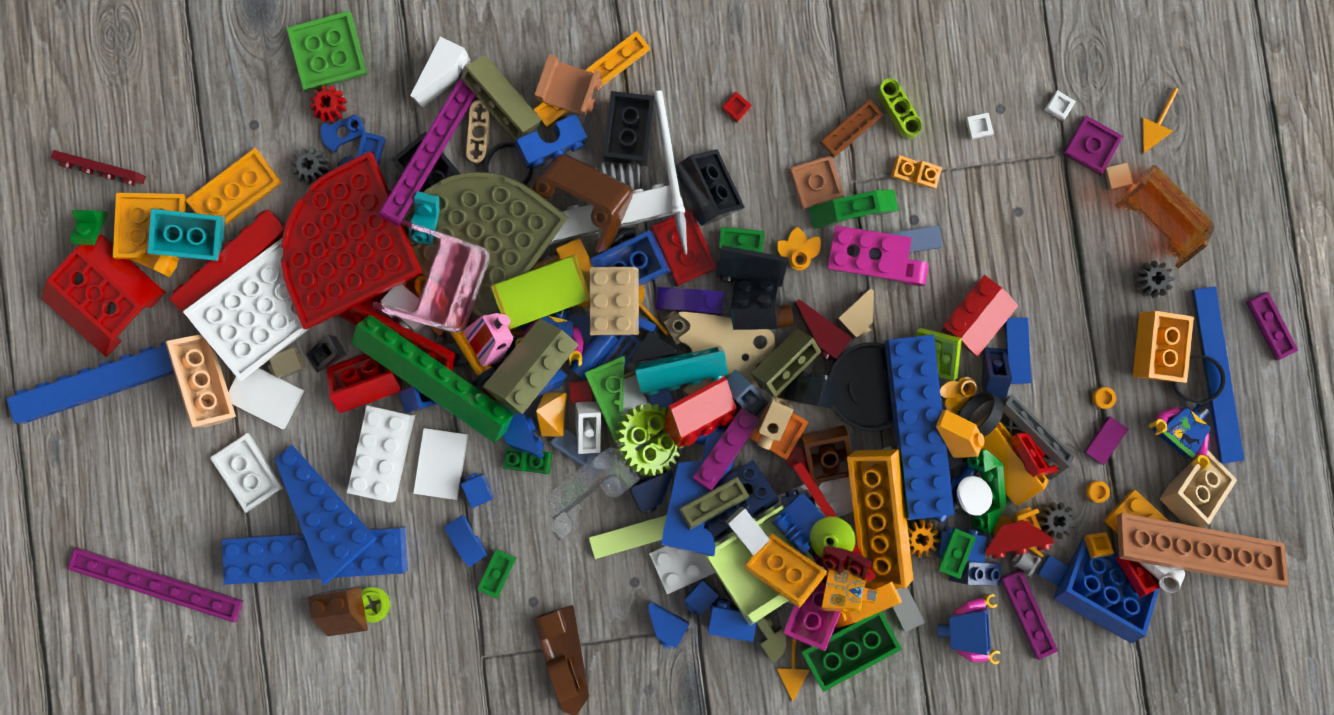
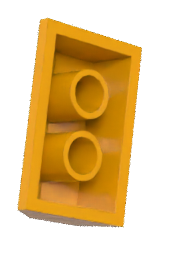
M1160 311L1139 312L1133 377L1187 383L1194 317Z

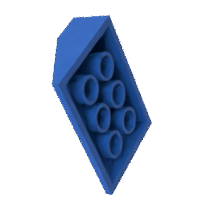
M1083 537L1068 564V570L1057 586L1053 599L1129 643L1145 637L1159 589L1139 597L1116 560V557L1119 555L1113 553L1109 556L1091 558Z

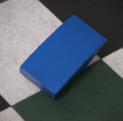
M461 515L444 526L455 549L468 567L487 556L479 537L474 535L465 516Z

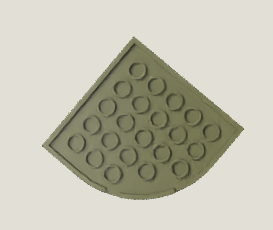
M471 172L443 179L423 192L439 197L440 212L432 245L410 240L409 224L415 214L414 202L403 218L402 224L422 273L478 316L482 317L484 315L500 313L491 285L530 271L569 217L535 191L513 178L489 172Z

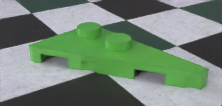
M624 356L584 373L613 440L620 439V435H617L615 431L622 429L617 423L622 421Z

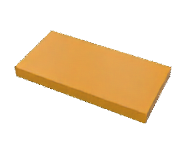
M253 148L185 199V201L196 214L226 217V226L281 185L282 181L260 152Z

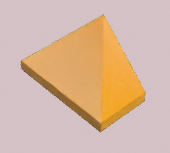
M546 393L543 395L536 410L541 436L564 437L567 393Z

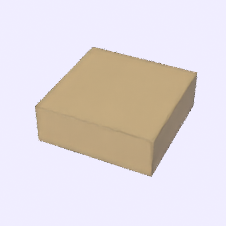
M1128 163L1105 169L1109 190L1133 184Z

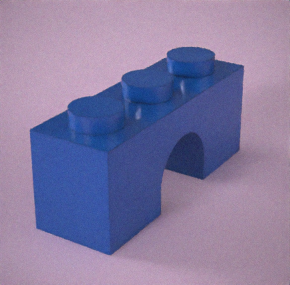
M576 114L556 122L553 129L557 136L556 142L546 143L542 141L537 131L516 140L515 148L526 169L531 167L537 169L545 164L544 161L551 158L554 159L558 155H565L564 153L569 150L575 152L584 147L583 144L587 139V135Z

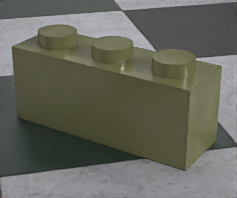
M796 329L751 375L760 388L776 397L821 353V350L813 337Z

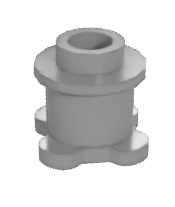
M1013 553L1011 556L1012 566L1023 570V574L1030 577L1040 563L1041 558L1035 555L1032 556L1029 553L1018 555Z

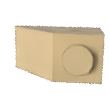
M872 289L865 292L836 319L853 339L858 336L863 338L871 330L869 326L873 323L874 291Z

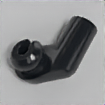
M635 227L619 228L611 248L619 245L623 238L636 237Z

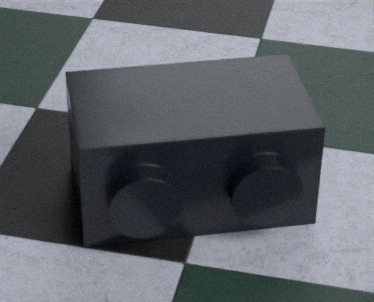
M802 371L786 387L785 400L832 409L837 382L830 381V376L816 374L815 378L811 377L812 373Z

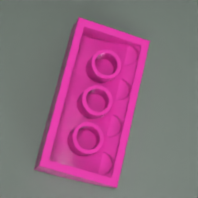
M815 554V562L819 566L824 567L828 573L829 569L821 563L822 558ZM828 575L822 579L800 608L794 605L783 632L787 637L823 651L827 648L841 611H824L822 608Z

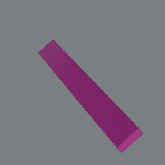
M461 77L379 211L378 216L398 227L412 205L417 191L421 190L476 97Z
M78 547L73 549L67 567L68 570L233 623L237 622L244 601Z

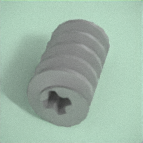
M602 162L600 168L597 169L630 185L632 191L635 190L637 185L640 188L639 163L636 164L635 169H632L630 163L627 164L626 169H623L622 163H619L617 169L614 168L613 163H610L609 168L606 169L604 162Z

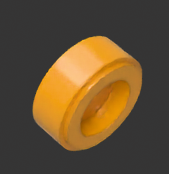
M1100 387L1093 392L1092 402L1097 408L1108 409L1115 404L1116 394L1109 387Z
M1092 481L1087 485L1085 493L1090 501L1102 503L1108 499L1110 490L1106 483Z

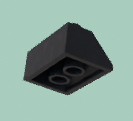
M718 149L690 155L675 165L677 178L683 187L700 226L716 222L745 208Z
M722 245L716 277H720V281L733 283V280H779V288H781L789 258Z

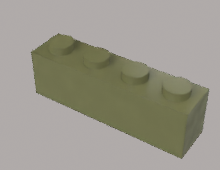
M486 55L466 65L461 79L515 141L537 130L542 121L537 112L527 104L524 97L514 89L510 81L501 74L496 65Z

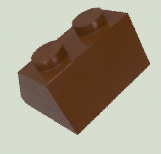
M845 425L802 434L809 473L815 483L849 477L847 457L852 453Z
M361 586L321 592L308 597L311 619L327 636L368 630Z

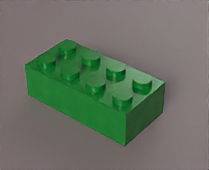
M882 611L856 623L834 628L825 651L807 644L799 647L823 692L902 650Z

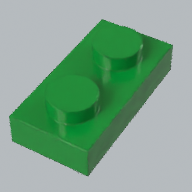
M721 227L719 250L724 245L763 253L765 231Z
M953 528L937 570L960 579L976 537Z
M496 549L477 590L498 599L517 557Z

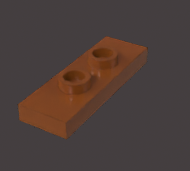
M869 98L819 143L835 158L882 118L884 114Z

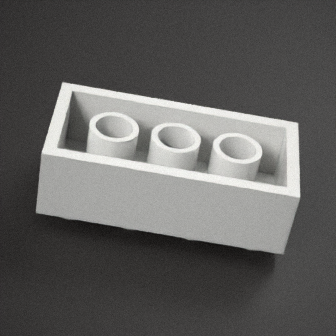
M366 406L347 493L386 502L396 501L415 415L375 406Z

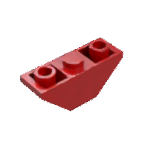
M1025 520L1002 525L985 553L986 556L992 555V559L1006 557L1005 552L1014 551L1015 555L1028 553L1027 548L1037 547V551L1050 549V544L1055 542L1053 537Z

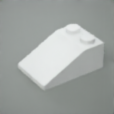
M442 37L439 38L410 95L419 107H425L458 82L466 65L470 64L471 61L465 49Z

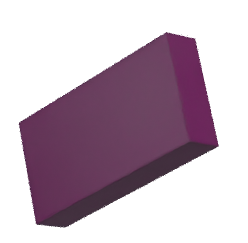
M1111 416L1107 417L1084 453L1099 464L1104 465L1129 429Z

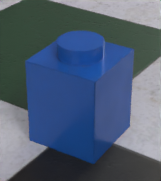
M478 473L467 476L465 477L466 482L461 484L471 508L495 498L484 474L478 476Z
M701 579L684 597L685 602H687L685 607L694 615L696 612L702 615L719 594L704 579Z

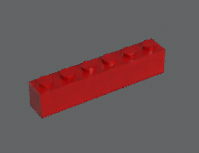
M270 210L260 212L250 226L247 225L239 231L238 237L223 245L218 261L207 260L206 265L201 270H196L190 275L189 281L174 289V294L169 299L183 313V311L283 237L285 224Z

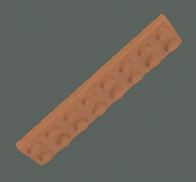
M1126 513L1117 515L1120 559L1280 588L1289 586L1284 543Z

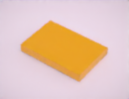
M771 533L768 536L770 541L744 565V569L800 608L826 576L827 571Z

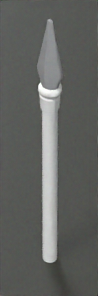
M655 91V104L672 196V213L675 215L676 228L686 255V220L683 214L685 213V208L680 197L662 91Z

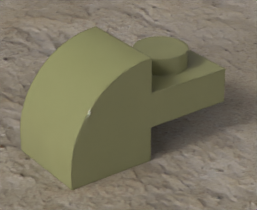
M767 615L756 623L765 635L764 638L759 640L760 645L774 663L785 651L786 636L783 634L784 631L781 626L773 631L772 628L775 625Z

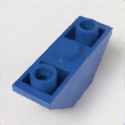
M526 412L518 416L514 414L507 432L503 435L506 444L514 450L538 458L544 457L542 449L545 447L541 438L535 436L533 430L536 429L532 418H528Z

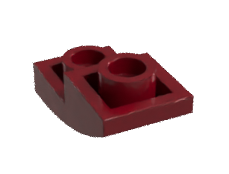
M825 546L823 549L821 563L828 569L834 570L838 574H841L846 569L852 575L864 581L870 575L871 560L842 548Z

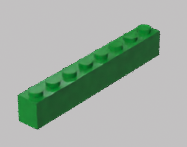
M369 315L356 325L351 344L493 443L507 432L514 415L512 412L372 315Z

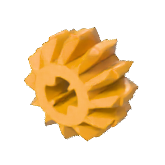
M919 520L918 526L915 521H911L912 529L908 528L911 555L916 552V557L921 558L922 553L927 557L930 556L928 549L936 551L937 548L932 544L933 542H940V539L933 538V536L938 534V530H931L933 524L927 523L925 525L924 520ZM918 534L925 537V539H922L923 543L916 542Z

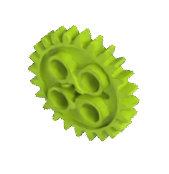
M650 403L643 404V406L642 404L637 405L635 408L628 410L629 414L622 415L624 421L617 423L622 429L615 431L617 435H620V439L614 441L621 445L616 451L623 452L620 460L627 459L628 461L625 466H633L632 472L640 471V475L648 474V476H653L655 473L663 474V470H670L669 465L676 464L673 457H680V454L677 452V449L680 448L676 446L664 429L667 416L665 414V407L659 408L658 404L651 406ZM650 420L653 422V429L650 426ZM634 431L637 434V440L633 437ZM662 439L664 440V443H665L664 448H663V446H662V444H661V440H662ZM648 441V444H643L637 450H635V447H637L639 444ZM645 451L648 452V460L645 457Z

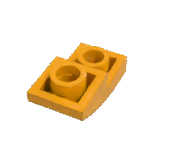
M898 155L894 162L891 177L936 189L942 167Z

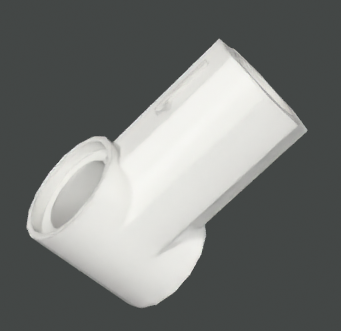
M1139 562L1159 580V585L1164 591L1175 593L1180 589L1185 578L1184 570Z

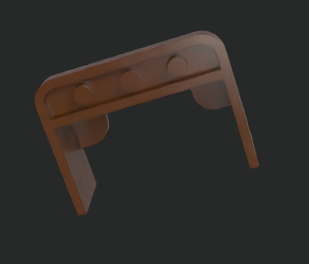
M569 155L556 156L535 180L532 190L544 199H548L554 195L558 187L593 205L591 221L597 228L603 230L594 251L601 252L611 249L633 196L630 186Z

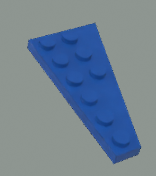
M290 445L275 458V462L323 585H326L376 541L377 538L293 445Z

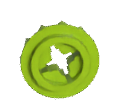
M375 586L362 590L364 609L370 603L369 599L381 601L376 605L377 610H374V608L365 609L367 622L375 623L381 621L387 616L391 606L389 595L383 589Z

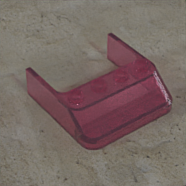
M402 219L401 224L439 238V244L417 308L414 311L408 312L377 302H373L372 306L384 313L454 333L461 332L467 325L490 258L488 251L476 244Z

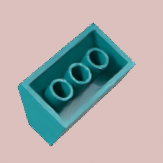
M722 346L635 365L641 393L646 392V395L657 394L659 389L668 388V391L681 388V384L689 383L690 386L702 384L704 379L711 378V381H716L728 374L725 352Z

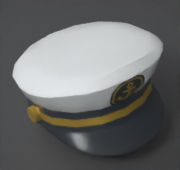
M970 476L954 486L952 489L954 511L962 515H981L985 513L992 503V492L987 482L980 477Z

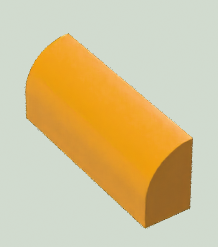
M988 415L980 421H978L976 423V426L978 427L979 425H981L984 422V420L988 417ZM999 422L996 428L984 437L982 448L988 450L1004 464L1005 493L1017 507L1044 490L1049 480L1046 476L1032 477L1025 470L1022 458L1013 449V443L1010 439L1013 436Z

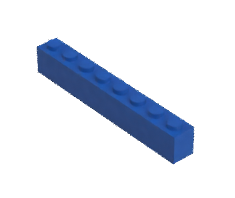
M162 342L161 347L155 349L153 347L141 349L140 354L134 356L133 354L123 355L119 357L120 361L114 363L112 361L102 362L98 364L99 368L93 370L91 368L81 369L77 371L78 375L72 377L70 375L56 378L57 382L51 384L49 382L35 385L36 389L30 391L23 389L14 392L15 396L6 398L14 424H26L174 374L166 343Z

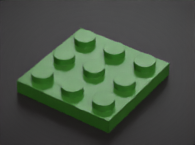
M350 11L287 28L302 88L305 92L322 88V85L329 86L368 75Z

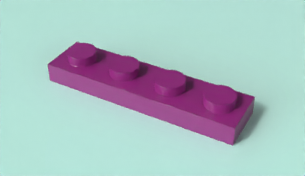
M741 408L692 480L709 492L712 491L755 430L760 419L744 408Z

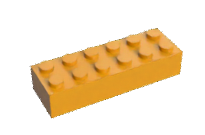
M899 449L856 450L847 457L857 545L862 555L872 561L871 568L876 575L875 579L870 582L866 579L865 588H872L892 581L895 588H907L913 581Z

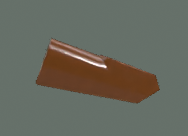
M570 605L533 618V622L562 710L571 715H577L589 698V691L574 606Z

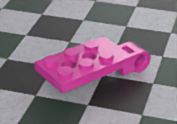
M835 225L827 270L925 286L929 263L908 259L912 237ZM850 245L857 246L859 248V255L856 257L849 256L847 248ZM871 249H878L881 252L879 260H872L869 257Z

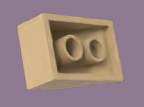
M1207 451V458L1210 461L1209 467L1200 471L1201 467L1199 464L1193 467L1190 463L1168 485L1160 497V500L1185 525L1195 527L1209 525L1237 481L1209 451Z

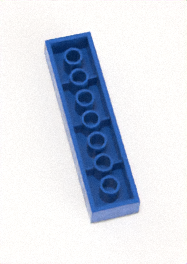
M934 335L884 340L896 448L899 449L906 518L913 520L954 515L947 446L936 428L942 412Z
M406 526L369 529L377 540L334 578L402 574L408 571ZM303 533L231 537L222 540L224 585L320 579Z

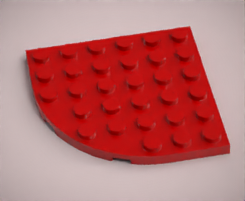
M370 151L316 180L309 187L303 198L298 199L286 222L281 243L283 248L281 267L287 290L303 329L308 330L422 274L402 222L398 227L378 216L390 193L374 154Z

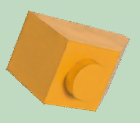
M942 410L936 428L953 458L978 457L984 445V436L980 433L976 424L948 410Z

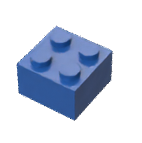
M717 599L716 602L711 604L707 625L708 634L753 642L756 622L749 626L737 605H731L729 600Z

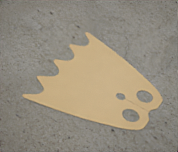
M679 312V315L690 323V329L679 337L681 342L687 344L692 352L722 346L728 374L724 375V377L726 378L736 369L755 388L759 387L751 373L756 369L758 363L763 362L772 353L775 347V338L772 331L769 329L733 330L732 320L729 317ZM763 335L767 339V345L763 349H757L753 344L755 337ZM743 354L749 355L748 361L742 360ZM711 378L704 379L702 384L688 385L684 388V392L692 394L715 381H711Z

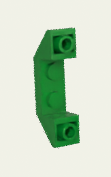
M894 189L875 190L842 197L808 208L813 230L835 225L836 222L873 214L879 216L899 211Z
M981 448L978 457H967L968 467L981 471L982 479L987 482L991 489L992 503L985 513L972 515V528L991 534L1006 507L1004 464L988 450Z

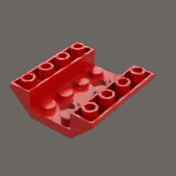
M100 234L94 246L80 245L76 247L45 282L42 300L100 353L108 357L122 342L118 338L121 332L144 307L153 308L166 291L130 259L113 258V244L104 235ZM82 273L84 281L77 285L75 283V276ZM114 302L117 307L116 311L113 314H109L107 306Z

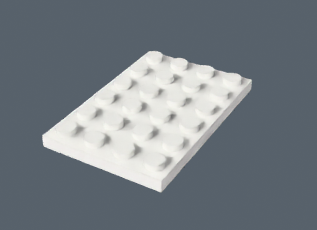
M282 238L183 311L240 381L307 331L301 325L284 281L281 261H283Z

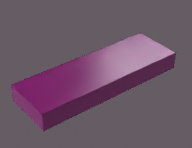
M1264 292L1246 301L1275 360H1280L1299 351L1269 292Z

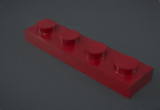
M56 150L52 151L51 159L58 161V166L72 169L73 166L79 167L80 172L93 175V172L101 173L100 177L114 180V177L121 178L122 183L134 186L135 182L144 185L146 176L138 172Z

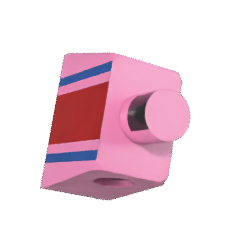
M505 314L484 315L463 331L482 367L500 363L513 341V336L508 329L510 319Z

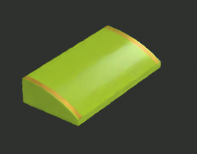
M576 255L491 285L500 313L507 315L510 319L508 329L590 300V293Z

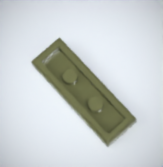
M736 477L679 508V512L691 530L749 498V495L739 478Z

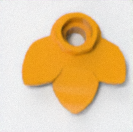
M796 227L790 233L788 241H778L779 254L782 257L789 258L790 266L797 271L806 269L811 259L819 254L821 248L820 237H813L808 240L799 227ZM801 256L803 263L798 264L795 258Z
M968 376L961 377L958 381L949 380L940 387V394L945 398L944 404L947 410L954 414L960 411L963 405L977 392L976 381ZM967 383V389L963 390L964 385Z

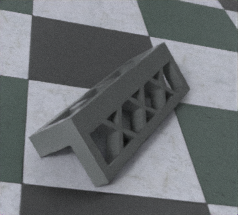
M1012 394L1008 396L1003 402V412L1010 418V423H1001L1012 436H1014V429L1028 433L1036 445L1046 454L1042 458L1045 461H1053L1058 466L1059 470L1057 472L1046 475L1052 480L1070 467L1074 455Z

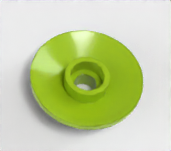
M834 516L824 517L812 527L810 533L811 546L821 558L825 546L853 551L855 534L851 526L843 519ZM827 538H832L834 540V544H829L827 542Z

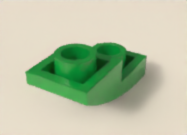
M505 447L503 469L550 474L553 452L542 451L544 457L538 458L514 450L511 447Z

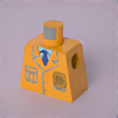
M829 569L822 608L824 611L860 612L862 601L876 604L878 590L865 588L866 580L864 581L852 575L848 570L838 574L834 570Z

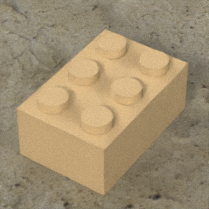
M590 267V335H639L638 268Z

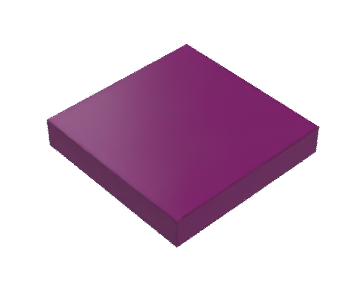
M1085 115L1066 146L1063 155L1102 175L1124 136Z

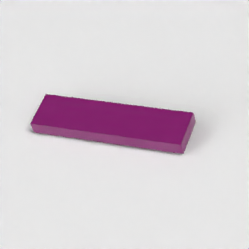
M1018 569L1002 576L1000 580L1035 658L1040 660L1058 652L1022 570Z

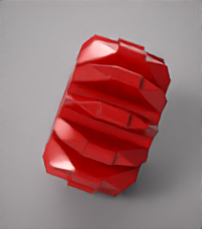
M322 85V92L316 89L314 93L317 96L309 97L310 101L313 102L309 108L314 111L313 116L315 118H321V121L324 123L328 119L330 122L335 123V116L342 119L343 116L340 112L347 111V108L343 106L347 103V99L342 97L343 92L341 90L336 91L334 86H330L327 89L325 85ZM329 101L331 106L327 107L326 102Z

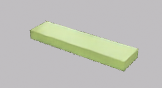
M667 515L589 537L594 558H601L662 540Z

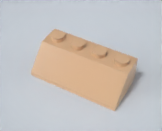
M202 334L166 341V347L191 428L208 427L227 422L236 417L216 351Z

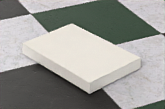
M258 368L242 381L236 377L228 393L233 405L281 429H285L305 390Z
M428 428L423 429L413 494L458 500L468 434Z
M246 433L210 457L245 513L284 489V486L249 433Z

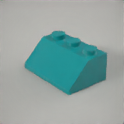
M151 209L147 254L218 261L224 240L226 217Z

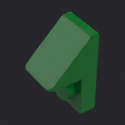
M72 210L71 212L76 221V225L69 238L72 245L94 246L108 215L107 212Z

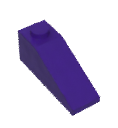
M658 287L656 309L721 316L724 292Z

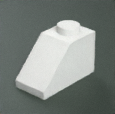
M597 402L575 403V425L578 454L600 453V408Z

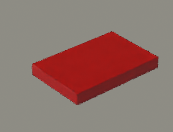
M691 209L683 213L686 220V255L676 228L675 216L651 226L677 286L717 269Z

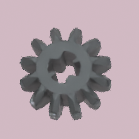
M310 147L309 151L301 148L302 155L294 154L297 161L291 162V165L296 167L292 170V173L298 175V181H305L307 185H310L312 180L315 182L319 179L318 177L325 175L323 171H329L330 169L325 165L329 160L323 157L324 153L320 150L316 152V149ZM312 162L314 166L311 165L313 168L308 170L307 167H310L308 164Z
M1156 260L1151 261L1150 264L1144 263L1142 265L1143 269L1136 271L1140 276L1134 280L1135 282H1140L1137 290L1144 289L1143 296L1151 295L1152 298H1157L1159 295L1165 296L1167 294L1166 290L1173 288L1169 283L1175 279L1174 277H1169V273L1173 269L1165 270L1166 263L1158 264ZM1152 277H1153V278L1156 277V278H1157V282H1156V281H1152Z
M1050 502L1049 507L1043 505L1042 509L1045 513L1037 514L1038 517L1042 518L1041 521H1038L1039 525L1043 526L1041 530L1053 538L1056 536L1057 539H1062L1063 534L1071 535L1068 528H1075L1071 521L1076 519L1074 515H1069L1072 509L1070 507L1065 508V504L1059 502L1058 505L1055 502ZM1055 516L1059 517V519H1057V521H1059L1058 525L1053 524V522H1055V520H1053Z

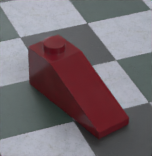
M798 299L794 305L810 336L814 338L820 348V355L828 361L830 359L836 360L852 337Z

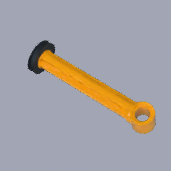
M426 275L418 276L414 283L418 296L426 297L430 300L475 371L477 377L474 379L473 385H477V389L483 390V385L499 366L491 367V365L482 367L463 332L467 327L444 293L445 290Z

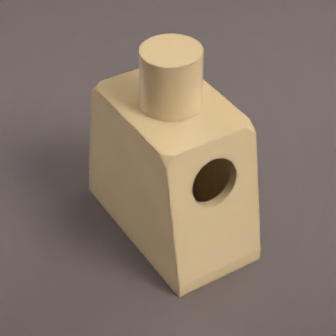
M771 397L758 428V433L762 435L757 445L770 450L774 440L780 441L794 410L793 403L778 397ZM771 423L777 424L776 428H770L768 426Z

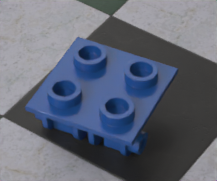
M802 493L772 523L800 553L805 554L812 547L810 541L812 527L825 516Z

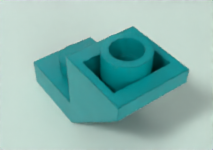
M417 191L414 197L415 214L409 224L410 240L432 245L440 212L439 197Z

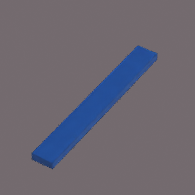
M1216 286L1194 289L1191 291L1202 355L1215 359L1222 366L1225 373V386L1218 397L1210 401L1219 462L1244 461ZM1203 358L1210 398L1219 389L1221 375L1213 362Z

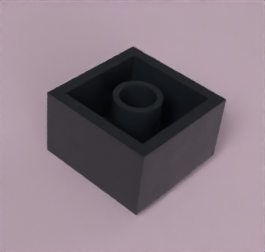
M742 280L734 282L730 306L733 330L778 329L781 304L779 280Z

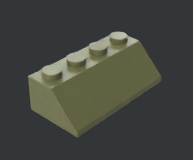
M539 318L483 385V388L516 416L521 415L579 344L563 330Z

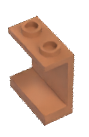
M549 54L535 92V98L537 101L586 117L588 111L592 112L595 104V99H593L594 93L600 90L602 84L600 72L595 69L594 73L559 62L557 56Z

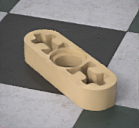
M480 100L473 102L470 106L466 155L470 162L477 165L484 163L488 154L491 117L490 111ZM479 106L486 110V112L481 114V120L486 121L485 124L474 122V120L478 121L479 118L477 112H475V110L479 109ZM476 127H482L485 130L481 138L473 136V130ZM472 141L476 143L484 142V145L479 144V151L482 155H479L478 159L471 155L472 152L476 151L475 143L472 144Z

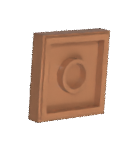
M831 155L789 168L802 210L844 197Z

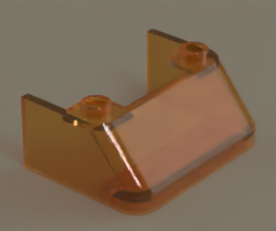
M1156 165L1148 168L1120 196L1115 204L1117 208L1123 205L1127 210L1137 211L1139 209L1169 239L1167 249L1172 256L1178 257L1175 264L1177 268H1180L1207 247L1215 228L1212 220Z

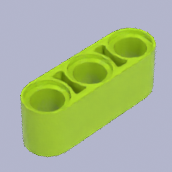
M893 78L885 79L877 90L878 99L901 137L906 140L914 139L922 129V122L900 84ZM884 87H890V88H892V89H893V94H892V95L886 94V93L884 92L883 88H884ZM896 105H900L904 108L903 114H899L895 111ZM906 124L914 125L915 132H909L906 129Z

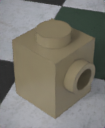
M675 310L665 316L666 321L663 324L676 345L682 343L679 337L690 329V323Z
M285 347L271 357L268 364L272 375L282 379L307 369L298 348L287 349Z

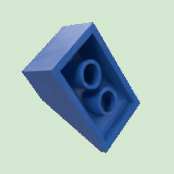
M650 230L590 259L593 267L638 268L639 286L671 272L654 233Z

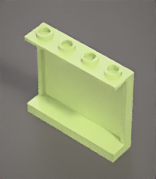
M783 505L777 509L775 506L771 507L763 513L765 517L760 520L754 518L767 537L773 533L795 548L772 523L784 509ZM731 532L726 536L728 540L722 544L719 541L715 542L714 557L708 555L705 557L750 626L789 600L744 569V565L753 555L735 533ZM809 551L803 554L815 562Z

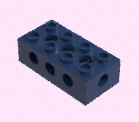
M754 460L721 479L714 487L716 489L738 477L745 490L753 491L749 498L705 522L704 528L710 531L714 542L733 532L725 521L741 506L747 510L752 518H755L779 502L778 496Z

